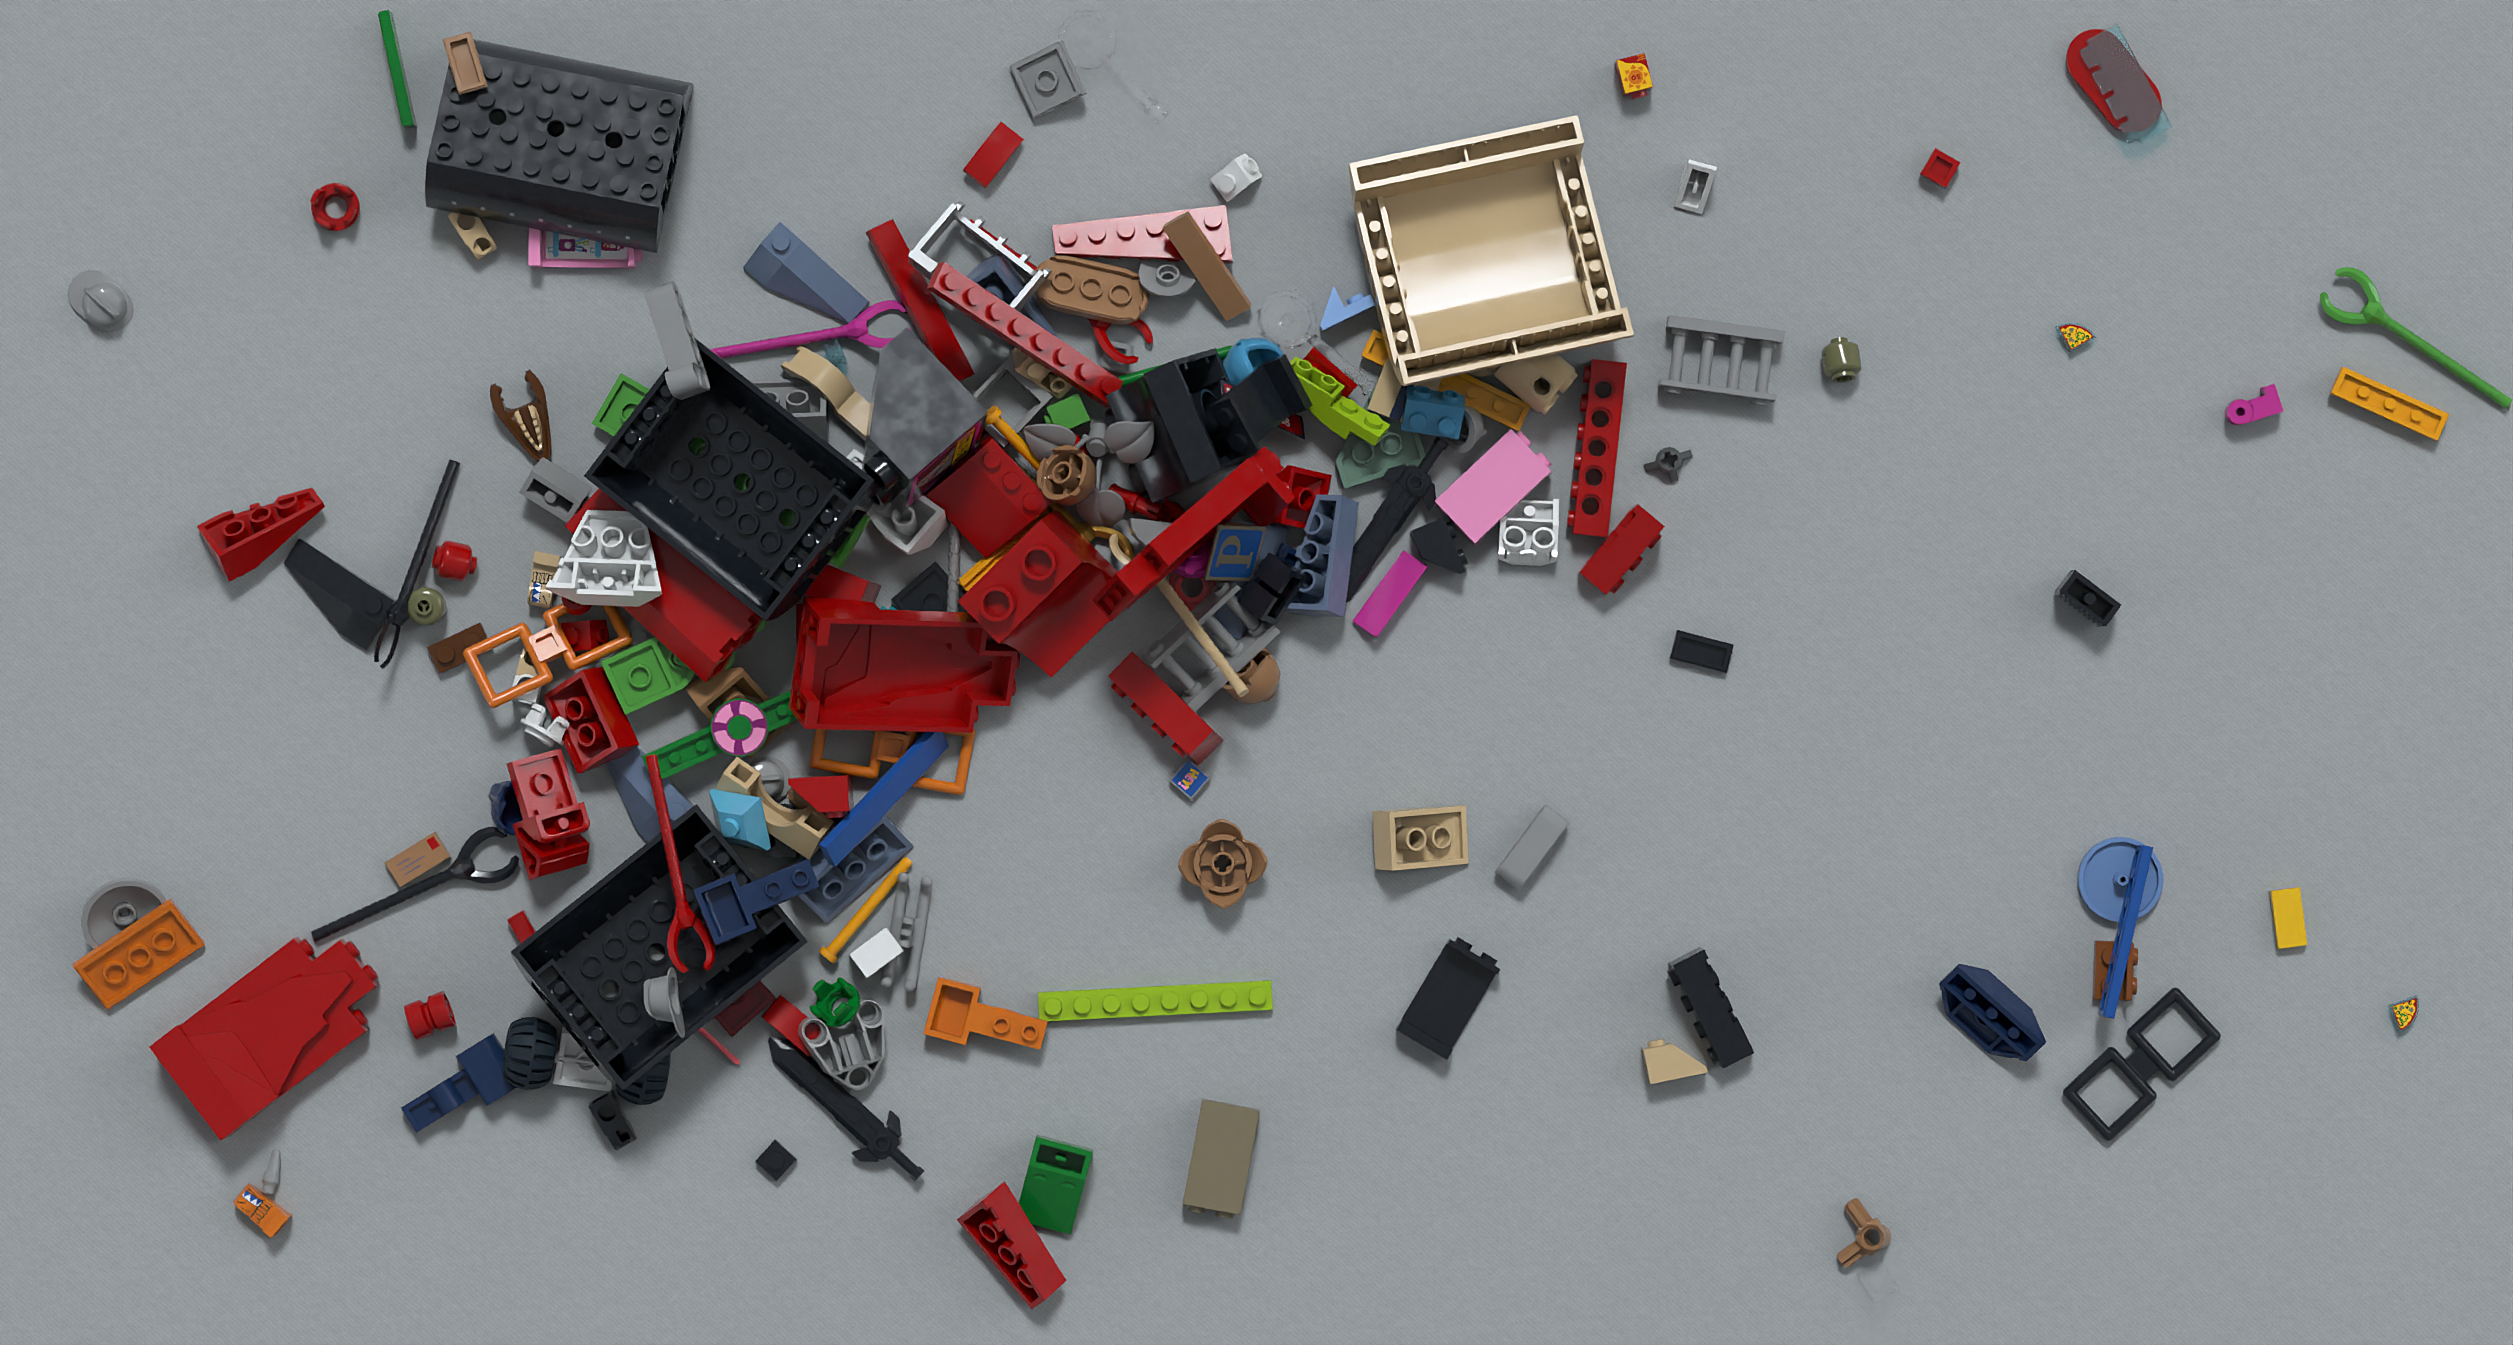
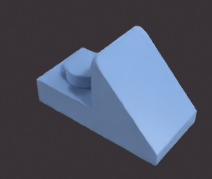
M1333 286L1320 324L1321 331H1326L1375 307L1371 295L1364 297L1363 293L1357 294L1347 299L1348 305L1344 307Z

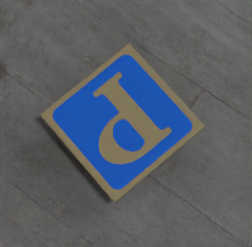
M1224 522L1225 525L1217 524L1203 579L1222 581L1253 580L1267 527L1245 525L1238 522Z

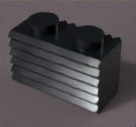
M2070 570L2055 590V595H2059L2060 599L2064 598V602H2069V606L2073 605L2074 609H2078V613L2083 612V616H2087L2088 620L2092 619V623H2097V627L2107 626L2121 607L2119 602L2076 570Z

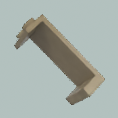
M1202 1098L1183 1197V1204L1188 1205L1187 1210L1198 1213H1205V1208L1217 1210L1216 1216L1233 1219L1234 1214L1240 1215L1260 1109Z

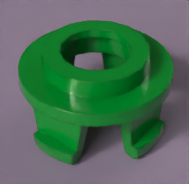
M839 977L837 982L833 984L821 979L812 988L818 999L816 1006L811 1005L809 1008L826 1026L832 1028L841 1027L850 1022L858 1012L860 1006L859 992L845 979ZM838 999H848V1004L842 1002L832 1013L833 1004Z

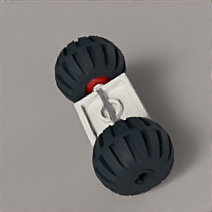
M524 1017L510 1024L505 1042L502 1071L504 1079L511 1085L524 1090L538 1089L550 1082L553 1073V1084L611 1092L612 1083L599 1071L565 1027H562L559 1047L556 1050L557 1031L548 1021L538 1017ZM671 1052L623 1091L616 1087L618 1095L636 1105H647L661 1100L668 1082Z

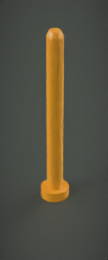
M996 405L989 408L985 424H992L1031 466L1038 471L1041 461L1035 457L1029 445L1000 416L1002 411Z
M907 857L902 858L827 948L824 946L820 948L819 952L831 963L834 964L839 959L836 957V954L896 885L898 875L901 872L906 873L911 867L912 861Z

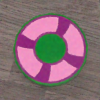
M735 698L723 702L716 708L710 720V732L713 742L721 751L730 756L743 757L753 754L762 747L768 736L769 724L766 714L759 705L748 699Z

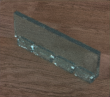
M2118 24L2086 40L2089 46L2081 49L2079 52L2089 69L2099 64L2101 69L2092 73V76L2102 95L2113 90L2115 95L2107 98L2106 102L2116 120L2124 116L2127 117L2128 121L2119 125L2128 144L2136 139L2143 143L2171 128L2172 125Z

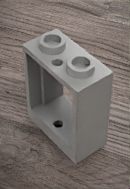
M1009 357L973 396L979 402L1008 372L1038 401L1013 428L1019 434L1052 400V396L1045 389L1016 372L1013 359ZM984 425L983 430L986 432L983 436L984 438L990 435L1003 449L1010 444L991 425Z

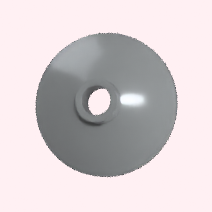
M1164 259L1144 260L1139 268V280L1142 287L1150 294L1162 298H1173L1187 293L1197 280L1184 260H1179V262H1171Z

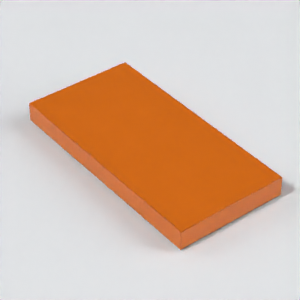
M170 898L74 962L73 968L108 1010L203 947L205 943Z

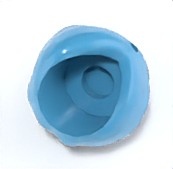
M1264 338L1240 339L1229 350L1223 361V366L1230 383L1235 386L1263 362L1281 356L1283 353L1277 345Z

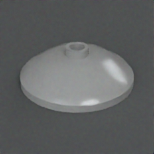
M122 878L110 881L95 890L83 907L81 926L85 939L95 949L167 900L158 888L146 881L135 878ZM123 907L128 908L126 912H119V909Z

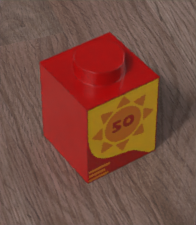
M1645 53L1616 60L1614 64L1623 97L1630 95L1631 100L1648 96L1647 91L1653 88Z

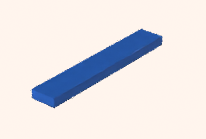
M924 732L822 840L819 846L828 864L836 867L949 747L943 732Z
M2138 845L2135 849L2098 1014L2100 1017L2115 1018L2153 852V847Z

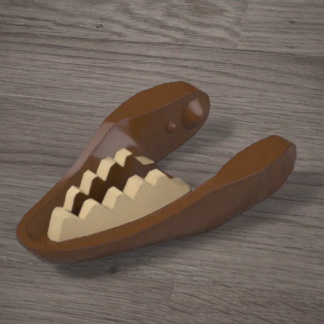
M529 369L525 371L524 378L526 382L530 383V389L535 393L533 401L521 407L510 409L505 406L504 398L501 396L502 388L496 385V383L491 384L490 399L492 407L502 423L527 453L539 462L542 457L546 459L550 457L551 434L544 387L536 375Z

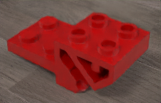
M561 748L507 763L508 772L523 817L522 821L512 825L529 880L587 864L590 843L581 833L588 831L590 820L584 802H577Z

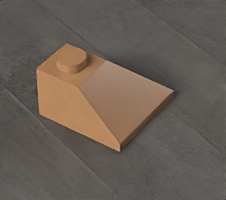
M742 667L728 668L706 683L698 677L685 688L699 709L710 720L716 708L727 700L742 698L759 704L770 699Z

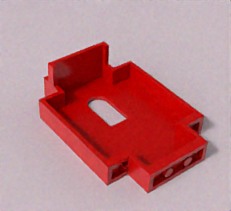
M1264 446L1250 459H1246L1119 570L1092 601L1112 622L1215 535L1217 524L1225 525L1224 522H1229L1239 511L1243 510L1257 526L1267 527L1296 498L1292 493L1291 487L1277 477L1284 469L1280 464L1278 456Z

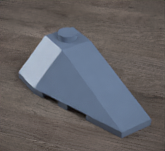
M781 222L760 243L743 267L764 287L847 323L856 318L869 303L865 297Z

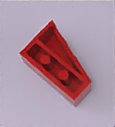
M1639 504L1634 505L1580 569L1578 574L1603 595H1607L1609 591L1615 594L1625 582L1621 577L1628 569L1632 572L1644 559L1640 555L1647 547L1652 549L1662 537L1659 533L1665 526Z

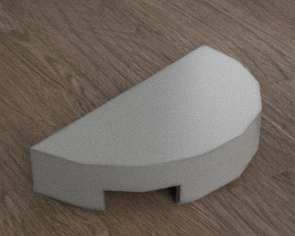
M1130 518L1128 521L1131 535H1134L1143 548L1172 524L1170 522Z

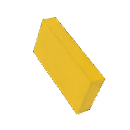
M2300 887L2270 890L2277 949L2307 945Z

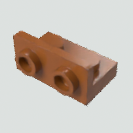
M2094 940L2092 999L2102 998L2114 941ZM2133 942L2131 943L2119 1000L2132 1001V995L2137 993V978L2133 977V966L2138 964V948H2134Z

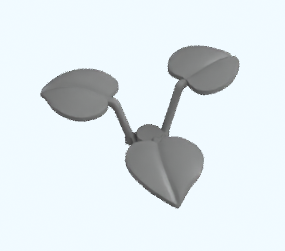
M1120 421L1111 424L1109 427L1106 424L1097 423L1090 428L1089 435L1084 434L1076 445H1074L1076 435L1067 427L1056 424H1034L1024 427V435L1032 453L1040 461L1044 457L1048 459L1050 455L1056 453L1052 451L1056 447L1071 445L1080 449L1086 444L1088 452L1092 456L1097 457V482L1090 496L1081 503L1076 504L1077 511L1080 517L1091 526L1112 528L1122 519L1125 513L1123 498L1115 491L1099 490L1103 455L1109 450L1111 454L1116 453L1118 458L1124 463H1138L1144 460L1150 453L1154 442L1155 431L1153 421Z

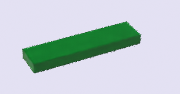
M390 10L380 11L378 18L401 124L406 129L415 128L417 124L393 14Z

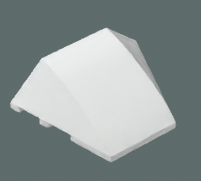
M586 510L571 539L572 543L565 557L560 559L557 572L546 585V590L581 605L639 607L662 595L648 527L628 511Z

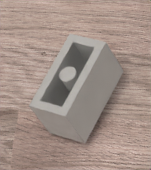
M542 457L530 472L519 493L567 523L582 507L592 487Z

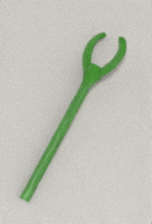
M2343 267L2336 270V276H2347L2358 282L2364 289L2369 301L2362 308L2361 313H2351L2334 307L2329 301L2328 294L2322 292L2320 294V302L2328 316L2341 323L2355 325L2369 323L2388 328L2389 331L2403 338L2404 341L2410 343L2420 352L2425 353L2426 356L2432 358L2435 362L2440 363L2441 366L2447 368L2457 377L2462 378L2463 381L2491 398L2506 409L2511 404V398L2496 390L2495 387L2481 380L2480 377L2474 375V373L2459 365L2458 362L2444 355L2443 352L2389 317L2381 304L2375 285L2365 273L2352 267Z

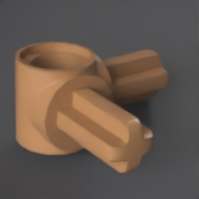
M1858 1198L1849 1201L1844 1206L1846 1212L1858 1227L1857 1234L1855 1235L1856 1240L1837 1254L1839 1262L1845 1268H1848L1866 1254L1872 1256L1877 1251L1886 1248L1891 1240L1889 1229L1882 1225L1878 1218L1872 1219ZM1873 1229L1880 1233L1881 1239L1877 1245L1872 1244L1869 1239V1234Z

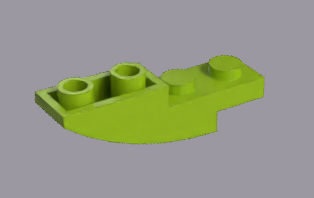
M1297 356L1290 361L1312 403L1308 410L1333 432L1345 440L1354 433L1374 446L1387 434L1390 424L1383 421L1378 415L1360 407L1352 399L1342 396L1341 394L1345 386L1333 376L1323 373L1313 367L1308 361Z

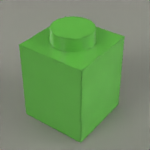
M1079 393L1046 407L1049 414L1044 415L1047 424L1061 425L1070 430L1090 422Z

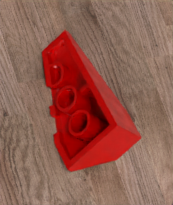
M308 488L280 496L275 500V503L265 506L255 503L250 505V510L234 514L233 510L223 512L198 525L197 528L218 567L230 582L258 567L325 506L314 489Z

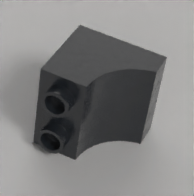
M1216 348L1172 360L1144 373V376L1105 395L1111 407L1105 411V420L1108 427L1120 421H1153L1155 435L1150 453L1144 460L1138 463H1130L1128 467L1130 479L1134 487L1142 495L1149 494L1152 503L1175 496L1228 472L1258 452L1236 458L1209 408L1210 405L1222 396L1221 380L1230 383Z

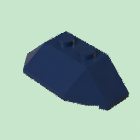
M1958 964L1940 981L1939 985L1940 990H1942V1000L1946 1016L1987 1053L2028 1061L2045 1045L2046 1040L2032 1008L1989 970Z

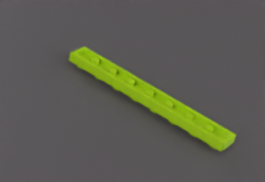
M1271 980L1038 992L1039 1019L1062 1021L1273 1010Z

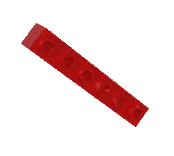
M1592 359L1590 360V365L1584 366L1583 382L1588 383L1587 394H1581L1580 411L1585 412L1584 422L1578 423L1576 440L1581 441L1580 452H1575L1573 469L1578 470L1577 481H1572L1570 498L1575 499L1574 510H1569L1567 517V527L1572 528L1571 534L1608 537L1627 363ZM1604 382L1609 385V397L1599 398L1595 394L1597 383ZM1601 411L1607 416V424L1604 427L1599 428L1592 423L1591 418L1594 412ZM1598 440L1603 444L1604 452L1601 456L1596 457L1590 454L1588 446L1591 441ZM1590 469L1597 470L1601 475L1600 483L1596 486L1589 485L1585 480V474ZM1586 498H1592L1597 502L1598 509L1593 515H1588L1582 510V502Z

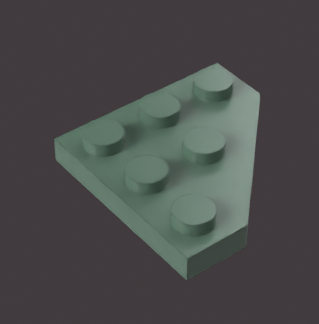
M1375 387L1373 388L1370 396L1368 397L1363 407L1365 410H1367L1368 404L1370 402ZM1369 411L1381 417L1383 421L1390 424L1387 434L1375 446L1354 433L1347 438L1335 461L1344 489L1381 478L1387 469L1401 464H1406V466L1414 464L1418 466L1425 457L1419 433L1401 430V423Z

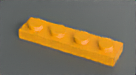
M2346 367L2340 368L2329 393L2434 441H2438L2449 416L2448 413Z

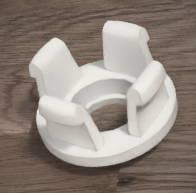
M536 703L533 704L532 710L526 718H522L520 721L525 726L523 731L549 747H553L554 744L562 746L564 744L562 737L570 723L558 716L547 730L542 728L547 714L545 707Z

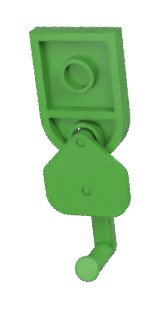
M762 620L756 632L763 631L766 628L767 621ZM656 637L601 661L625 715L683 689L694 676V672L675 654L673 655L675 664H673L671 660L672 652ZM735 651L733 652L724 670L731 667L734 663Z

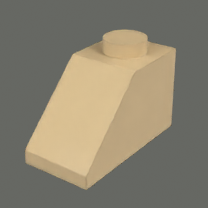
M1664 1039L1648 1041V1047L1641 1048L1647 1079L1650 1084L1708 1073L1705 1065L1672 1043H1665Z

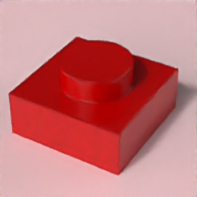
M1935 148L1920 175L1945 189L1961 162Z

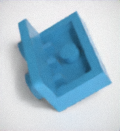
M1408 386L1401 430L1459 439L1465 411V396L1452 390L1442 392L1431 390L1426 386Z

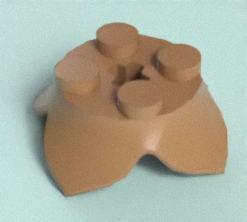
M1218 819L1205 827L1197 843L1188 846L1179 859L1178 868L1186 881L1202 889L1204 896L1210 903L1226 909L1239 902L1244 895L1247 885L1256 882L1263 875L1268 860L1261 847L1254 842L1247 841L1235 824L1225 819ZM1220 855H1226V860L1231 859V866H1227L1224 872L1219 871V867L1214 866V861L1219 860Z

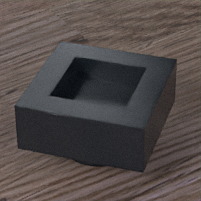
M775 1139L755 1162L777 1181L797 1158Z

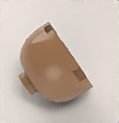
M1063 445L1056 447L1052 450L1056 453L1050 455L1048 459L1044 457L1037 471V485L1042 490L1044 496L1055 503L1066 506L1081 503L1090 496L1097 482L1095 465L1092 459L1076 446Z
M1263 648L1237 673L1249 689V692L1245 696L1239 697L1229 684V681L1223 686V689L1236 701L1247 705L1262 701L1267 702L1276 694V688L1279 684L1281 674L1278 663L1273 655L1266 648Z

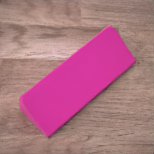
M1403 550L1353 619V622L1377 638L1428 566Z

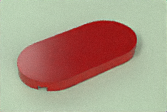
M2101 29L2084 31L2071 41L2066 54V68L2073 80L2108 123L2115 129L2128 133L2141 132L2153 125L2161 112L2162 100L2160 92L2121 42L2110 32Z

